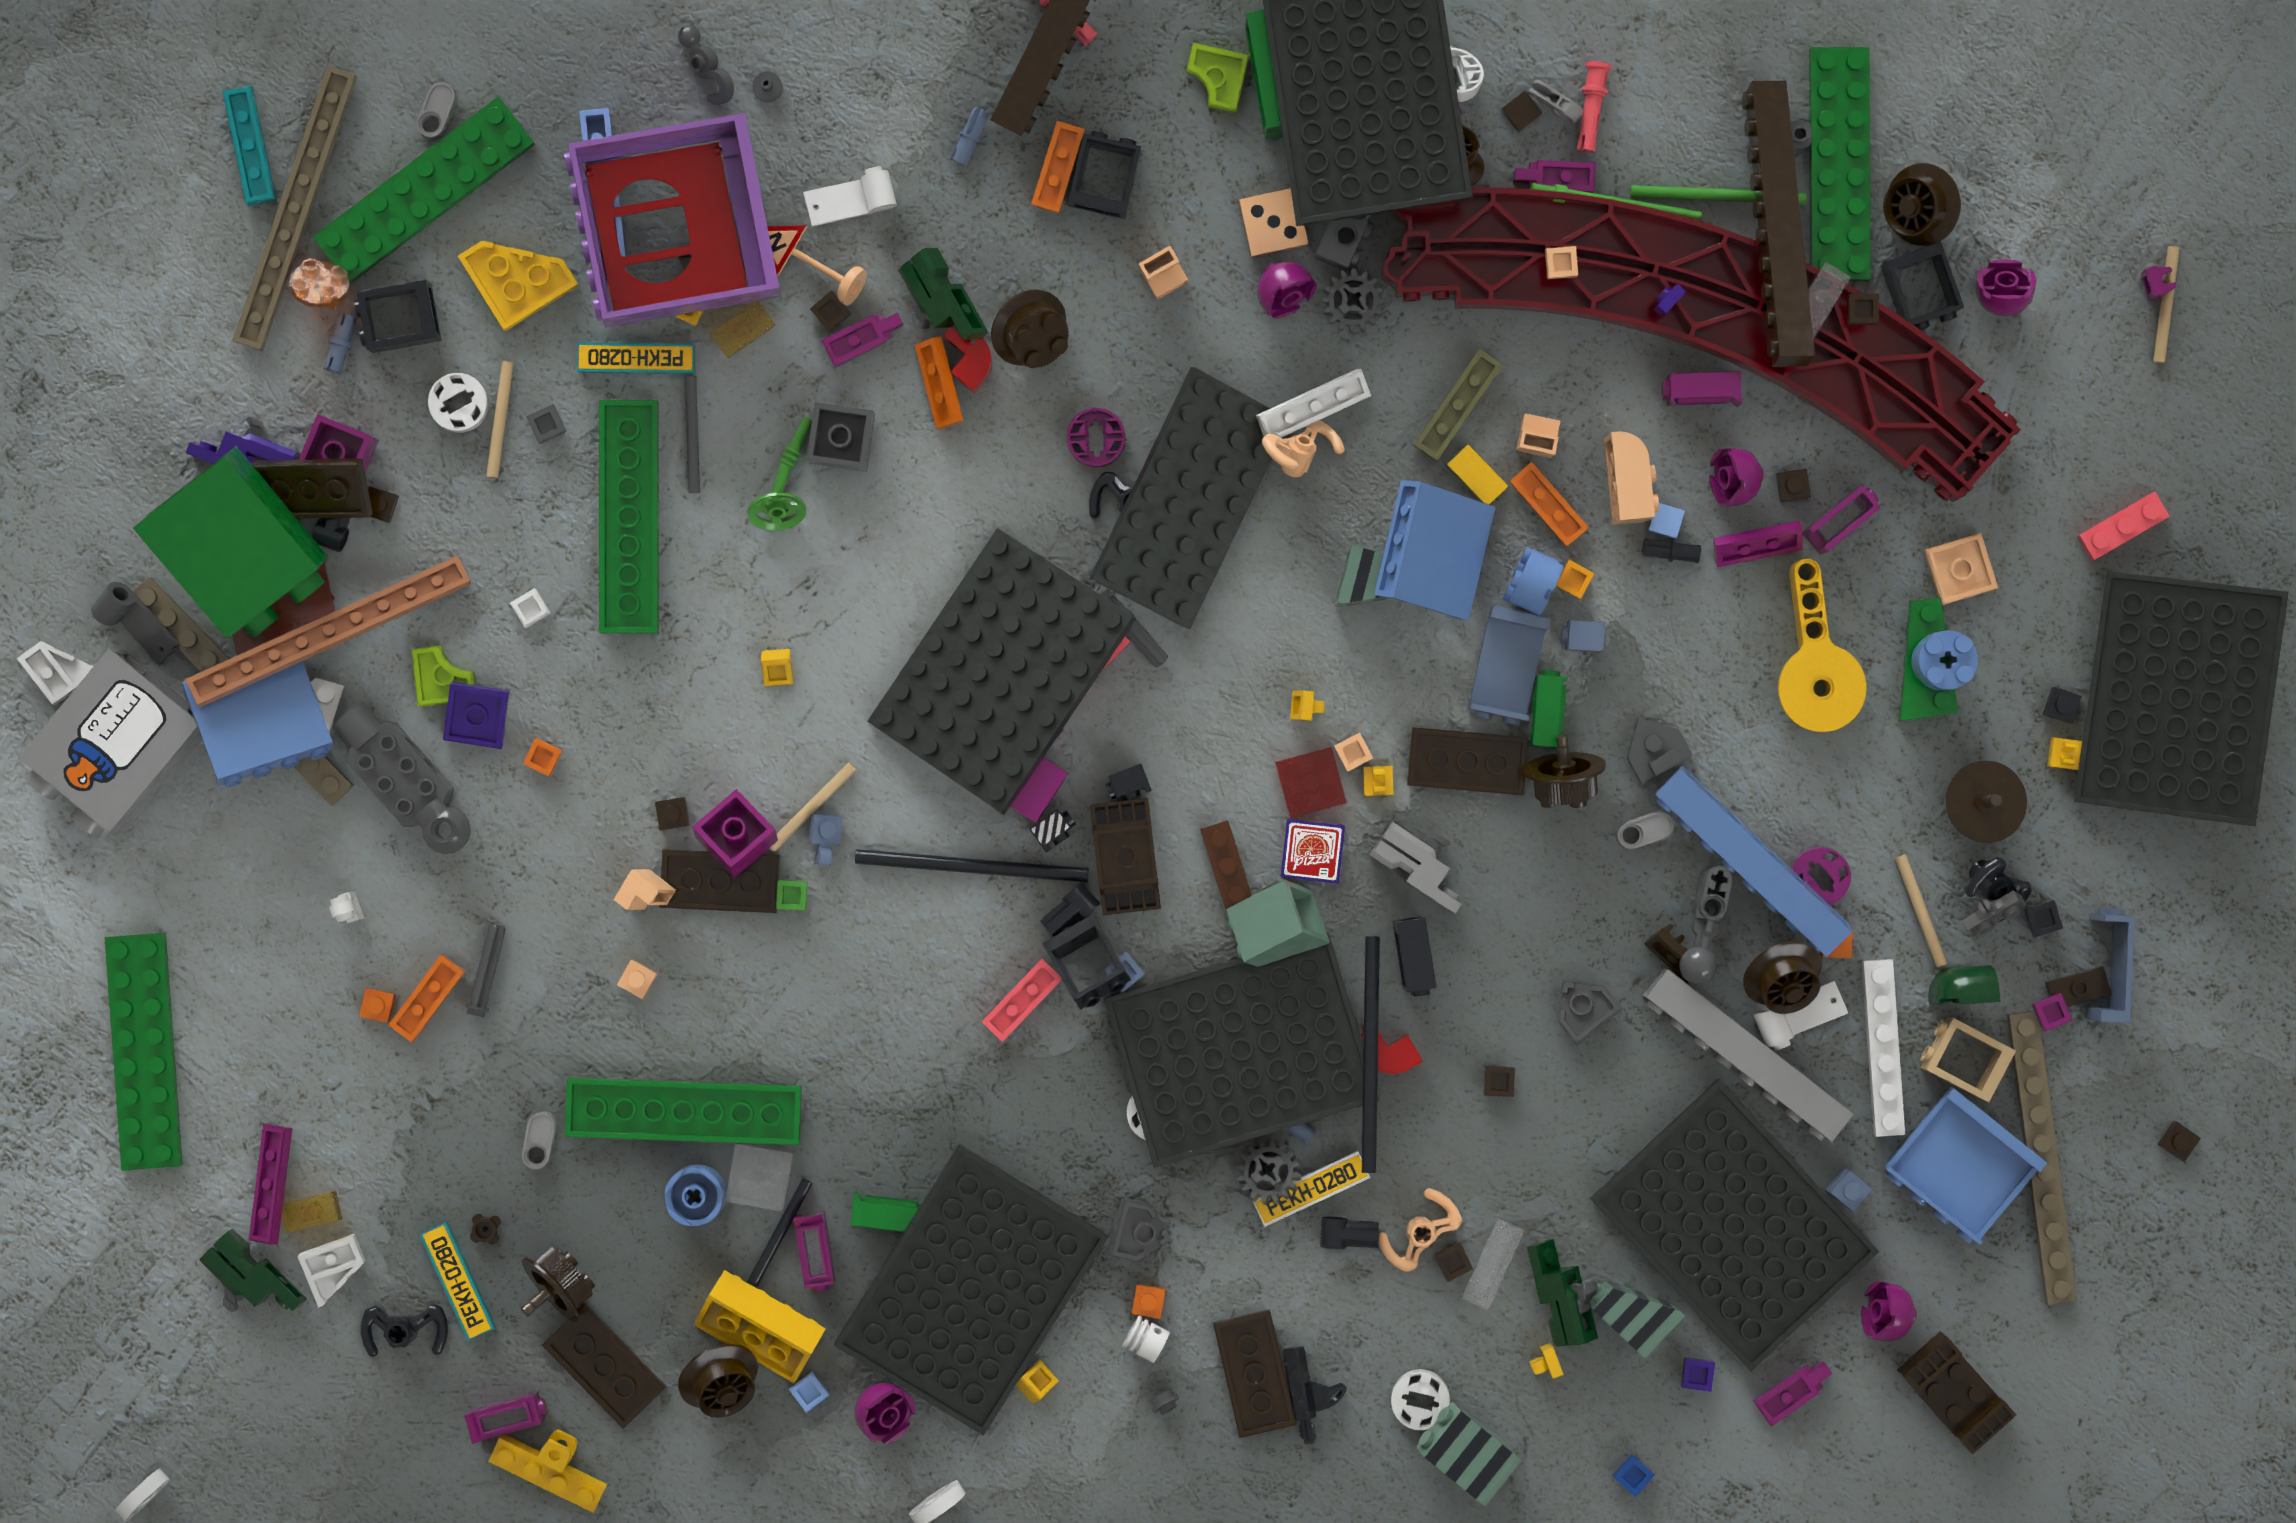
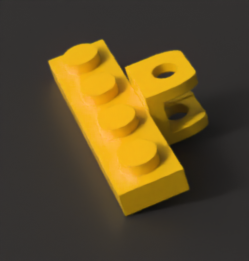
M559 1429L550 1435L541 1451L503 1434L499 1437L488 1461L592 1513L596 1510L607 1487L606 1483L568 1465L576 1451L578 1441L576 1437ZM564 1440L567 1443V1447L557 1441Z

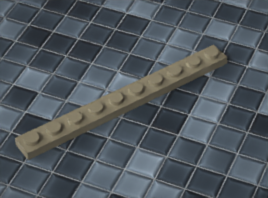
M327 65L233 337V341L261 351L264 350L358 78L353 73Z
M148 577L133 591L179 643L176 647L200 672L231 659L152 577ZM326 756L315 760L308 757L299 760L300 763L294 766L331 806H334L354 786Z
M2034 1011L2007 1014L2011 1048L2016 1050L2013 1056V1066L2023 1141L2028 1148L2048 1163L2041 1172L2037 1171L2029 1180L2045 1304L2054 1305L2077 1302L2041 1027Z

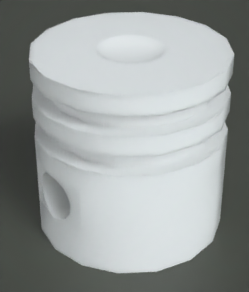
M1138 1315L1122 1347L1126 1348L1129 1346L1130 1351L1136 1350L1135 1354L1154 1363L1165 1345L1170 1332L1152 1322L1148 1324L1147 1319L1143 1321L1141 1320L1142 1317Z

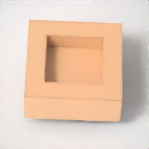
M1576 246L1545 249L1547 279L1578 276Z
M1360 732L1333 746L1347 772L1373 759Z
M631 959L617 985L644 999L658 973Z

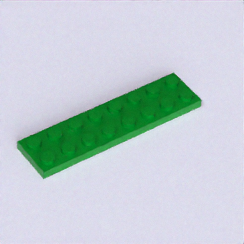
M1811 47L1809 49V124L1812 127V143L1809 145L1810 265L1841 281H1869V47Z
M498 96L315 234L313 238L347 283L352 284L536 144Z
M599 400L600 634H659L658 400Z
M166 932L104 937L121 1171L182 1166Z
M568 1077L566 1085L565 1137L799 1145L802 1086Z

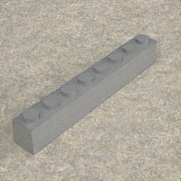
M1664 968L1643 994L1649 1000L1646 1003L1647 1007L1658 1015L1662 1012L1672 1018L1669 1024L1681 1033L1687 1030L1695 1037L1692 1042L1704 1051H1707L1708 1048L1712 1049L1718 1054L1715 1059L1727 1069H1730L1731 1066L1735 1067L1741 1072L1738 1077L1750 1087H1753L1754 1084L1758 1085L1764 1090L1761 1095L1773 1105L1779 1102L1785 1106L1787 1110L1784 1113L1796 1123L1803 1120L1810 1126L1807 1131L1819 1141L1826 1138L1833 1142L1853 1116V1113L1670 970Z

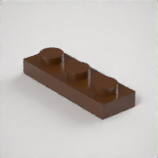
M1228 820L1200 829L1225 909L1251 897L1252 894Z

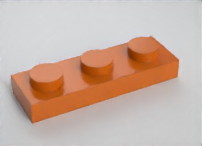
M1060 121L1056 122L1031 206L1060 214L1085 129Z
M942 336L932 337L914 345L936 430L964 421Z
M1532 462L1509 481L1565 547L1569 546L1589 528Z
M440 954L388 1026L411 1043L414 1042L466 971L445 955Z

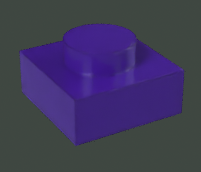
M1678 284L1672 290L1667 286L1655 299L1659 304L1654 308V311L1663 317L1686 291Z
M1684 1357L1681 1387L1711 1392L1715 1362Z

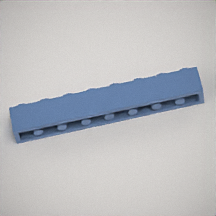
M1682 765L1656 791L1655 795L1659 797L1656 800L1658 804L1667 812L1672 810L1680 817L1678 820L1679 824L1690 833L1692 830L1701 837L1699 842L1710 853L1715 850L1723 858L1721 863L1731 873L1737 871L1744 878L1742 883L1752 893L1758 891L1765 898L1764 904L1775 914L1779 911L1787 919L1785 924L1794 933L1798 934L1801 932L1808 939L1806 943L1814 947L1819 954L1822 952L1827 957L1852 933V926Z

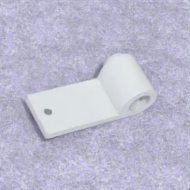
M881 166L866 169L865 175L860 180L803 192L811 227L877 213L897 206L889 171L882 170Z
M1834 980L1820 986L1817 997L1808 1006L1797 1012L1778 1014L1765 1008L1756 1012L1753 1016L1766 1046L1773 1047L1774 1051L1789 1046L1791 1044L1789 1040L1794 1035L1848 1014V1011Z

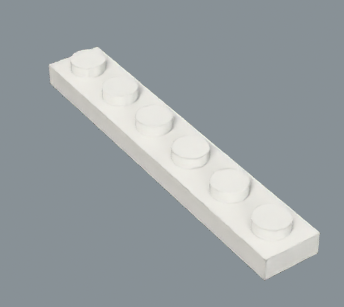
M1893 959L1862 961L1873 1133L1876 1137L1905 1135Z

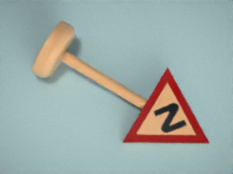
M807 225L767 226L777 276L781 273L790 255H793L840 283L837 291L839 302L846 306L853 303L860 294L867 279V271L856 266L850 269L845 276H842L797 250L795 247L806 230Z

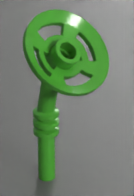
M805 416L790 445L785 447L787 451H783L782 455L784 457L779 459L781 463L771 493L755 499L748 507V519L758 528L770 531L785 530L796 526L806 516V505L803 500L795 495L783 493L790 470L795 468L794 462H798L797 456H801L800 449L811 429L812 420ZM787 498H790L795 502H790ZM763 511L764 514L771 517V520L761 518L757 513ZM793 511H796V513L786 519H782L789 516Z

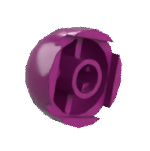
M2009 259L1994 260L1988 263L1987 268L1983 270L1981 268L1978 271L1976 295L1979 303L1987 312L1998 316H2013L2022 312L2032 302L2037 279L2034 271L2030 269L2028 272L2022 268V263Z
M1272 263L1265 268L1264 274L1258 282L1257 298L1268 316L1271 314L1276 319L1286 317L1301 308L1297 303L1301 302L1304 298L1309 301L1313 297L1317 284L1306 269L1298 263Z
M1723 448L1717 450L1710 461V466H1715V476L1709 475V482L1712 493L1719 504L1725 503L1726 507L1739 506L1747 503L1757 495L1764 479V471L1751 452L1740 448Z
M1881 1281L1872 1283L1864 1295L1869 1297L1868 1309L1863 1305L1861 1308V1323L1865 1334L1872 1336L1873 1340L1894 1341L1905 1336L1917 1316L1910 1294L1904 1288L1895 1284Z
M876 1383L868 1387L861 1393L855 1406L856 1423L860 1430L871 1441H881L884 1444L899 1439L911 1425L908 1423L911 1414H915L914 1400L905 1390L891 1383Z

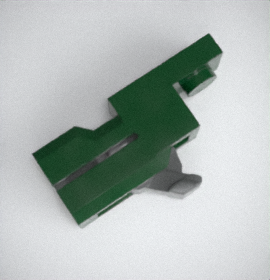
M924 248L910 258V261H907L899 268L898 271L917 304L916 313L912 314V322L918 329H928L930 325L928 320L930 319L934 328H949L955 325L957 333L963 340L982 339L989 333L961 283H950L947 277L949 267L938 248Z
M234 1229L227 1231L214 1244V1248L211 1247L199 1259L222 1283L224 1287L223 1306L230 1312L238 1309L237 1301L246 1298L256 1307L262 1304L272 1293L276 1295V1302L286 1310L289 1308L291 1311H294L307 1300L267 1258L257 1263L250 1256V1245Z
M1554 1239L1543 1240L1528 1246L1527 1250L1540 1304L1549 1303L1552 1317L1548 1323L1554 1346L1581 1345L1597 1339V1330L1590 1307V1299L1598 1290L1597 1282L1591 1278L1582 1283L1579 1266L1560 1267Z

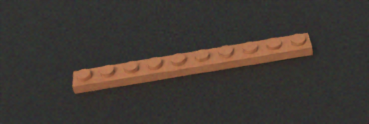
M456 556L185 679L198 708H201L469 586L471 581L459 557Z

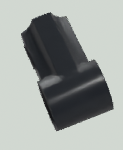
M320 518L313 529V539L320 546L341 552L349 536L348 525L351 518Z
M1080 882L1040 922L1055 937L1072 927L1079 919L1082 921L1101 903Z
M1322 1217L1320 1247L1328 1249H1346V1247L1378 1248V1222L1349 1221L1343 1217Z

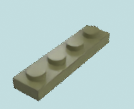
M1479 348L1413 446L1437 462L1503 364Z

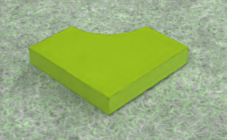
M1193 42L1186 73L1197 77L1205 86L1208 94L1209 108L1236 114L1250 55Z
M442 646L411 649L418 707L448 704L451 682L476 685L474 671H464L453 666L446 658Z

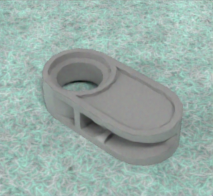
M1535 80L1527 92L1534 101L1570 124H1575L1583 113L1579 105L1540 80Z
M438 82L433 84L428 90L416 122L417 129L427 139H439L446 132L458 100L457 93L451 85L445 82ZM429 117H436L439 120V127L435 132H427L424 129V122Z
M1653 812L1621 824L1617 829L1616 839L1623 848L1636 849L1668 837L1673 831V820L1667 813ZM1628 827H1634L1639 834L1638 840L1633 844H1628L1623 839V831Z
M547 1111L533 1114L527 1123L522 1160L531 1169L543 1168L550 1162L552 1157L557 1121ZM539 1147L544 1151L545 1157L541 1163H534L530 1160L529 1151L531 1148Z

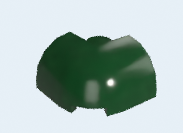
M1991 965L1953 966L1943 969L1934 977L1930 984L1928 1001L1938 1005L1945 1004V1002L1959 1004L2001 1002L1995 969Z

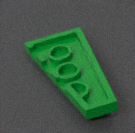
M1941 597L1909 602L1906 655L1904 656L1903 664L1904 677L1900 696L1902 699L1898 721L1958 713L1955 689L1938 691L1928 688L1915 676L1911 664L1912 653L1923 638L1932 633L1946 631ZM1941 657L1940 663L1949 664V658Z

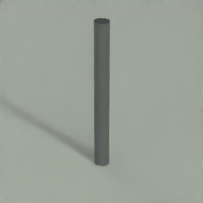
M685 376L689 493H700L696 376Z

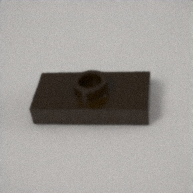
M2103 966L2045 982L2048 995L2052 996L2056 993H2061L2067 1007L2112 995Z

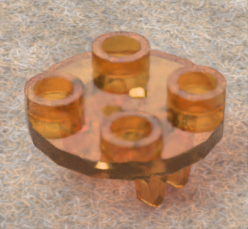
M313 258L303 260L301 266L292 273L290 278L292 295L299 302L311 307H328L335 310L336 304L347 296L350 286L347 270L342 266H334L332 263L317 261Z

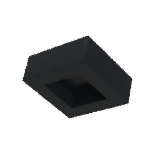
M2051 687L2043 715L2073 724L2082 696Z
M2054 900L2024 909L2033 937L2063 929Z

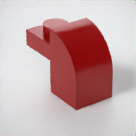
M950 326L943 337L964 355L951 371V374L975 394L987 380L992 369V355L989 346L983 338L977 339L974 344L970 343L971 340H963L957 331Z
M1378 1031V1070L1388 1074H1398L1423 1062L1407 1034L1386 1045ZM1362 1033L1361 1037L1364 1041V1033Z

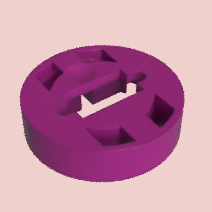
M1090 408L1080 412L1071 421L1067 431V443L1071 454L1083 465L1104 467L1113 463L1122 453L1125 445V431L1119 418L1112 412L1102 408ZM1093 420H1097L1098 425H1103L1104 451H1100L1099 457H1096L1094 451H1090L1088 426H1093ZM1115 422L1119 430L1113 431L1109 423ZM1082 424L1078 433H1072L1075 425ZM1114 442H1120L1117 451H1110ZM1073 445H1079L1084 453H1077Z
M1818 846L1802 851L1791 867L1798 876L1801 874V879L1829 905L1840 900L1849 888L1851 881L1849 865L1838 852L1831 848ZM1827 853H1830L1836 857H1834L1832 860H1829L1827 858H1824L1823 856ZM1809 862H1813L1815 865L1820 863L1833 879L1832 887L1834 890L1832 892H1829L1827 889L1823 891L1807 872L1811 869L1808 865ZM1844 867L1845 875L1840 878L1839 869Z

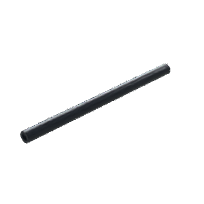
M856 849L855 864L1086 883H1088L1089 868L859 849Z
M1365 936L1361 1173H1376L1380 937Z

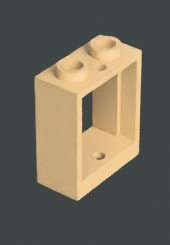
M1947 1016L1945 1021L1941 1020L1934 1031L1936 1038L1932 1046L1928 1045L1922 1053L1920 1061L1923 1063L1920 1068L1989 1103L2016 1050L1955 1018ZM1956 1029L1995 1049L1976 1087L1936 1067Z

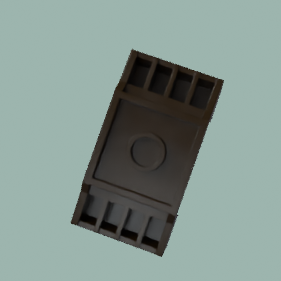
M1148 798L1090 805L1102 914L1112 915L1161 909Z
M1941 1331L1897 1369L1911 1388L1971 1454H1974L2016 1416L2009 1405L1990 1388L1962 1356V1352Z

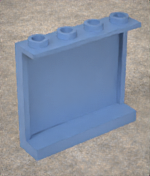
M1401 480L1374 595L1396 599L1445 614L1448 618L1469 621L1495 507L1423 482Z
M303 661L201 708H198L186 681L182 682V691L186 701L188 700L216 776L217 786H236L243 782V778L253 775L254 778H260L270 774L271 769L280 766L283 769H288L300 763L299 760L311 757L312 760L319 759L328 755V751L332 750L333 742Z
M1950 1086L1884 1167L1889 1172L1886 1176L1898 1187L1905 1184L1912 1190L1910 1196L1922 1206L1927 1202L1936 1209L1933 1212L1935 1217L1945 1225L1951 1221L1959 1228L1956 1233L1969 1244L1974 1240L1980 1245L1983 1242L1981 1238L2033 1175L2037 1171L2041 1172L2048 1163L1955 1088Z

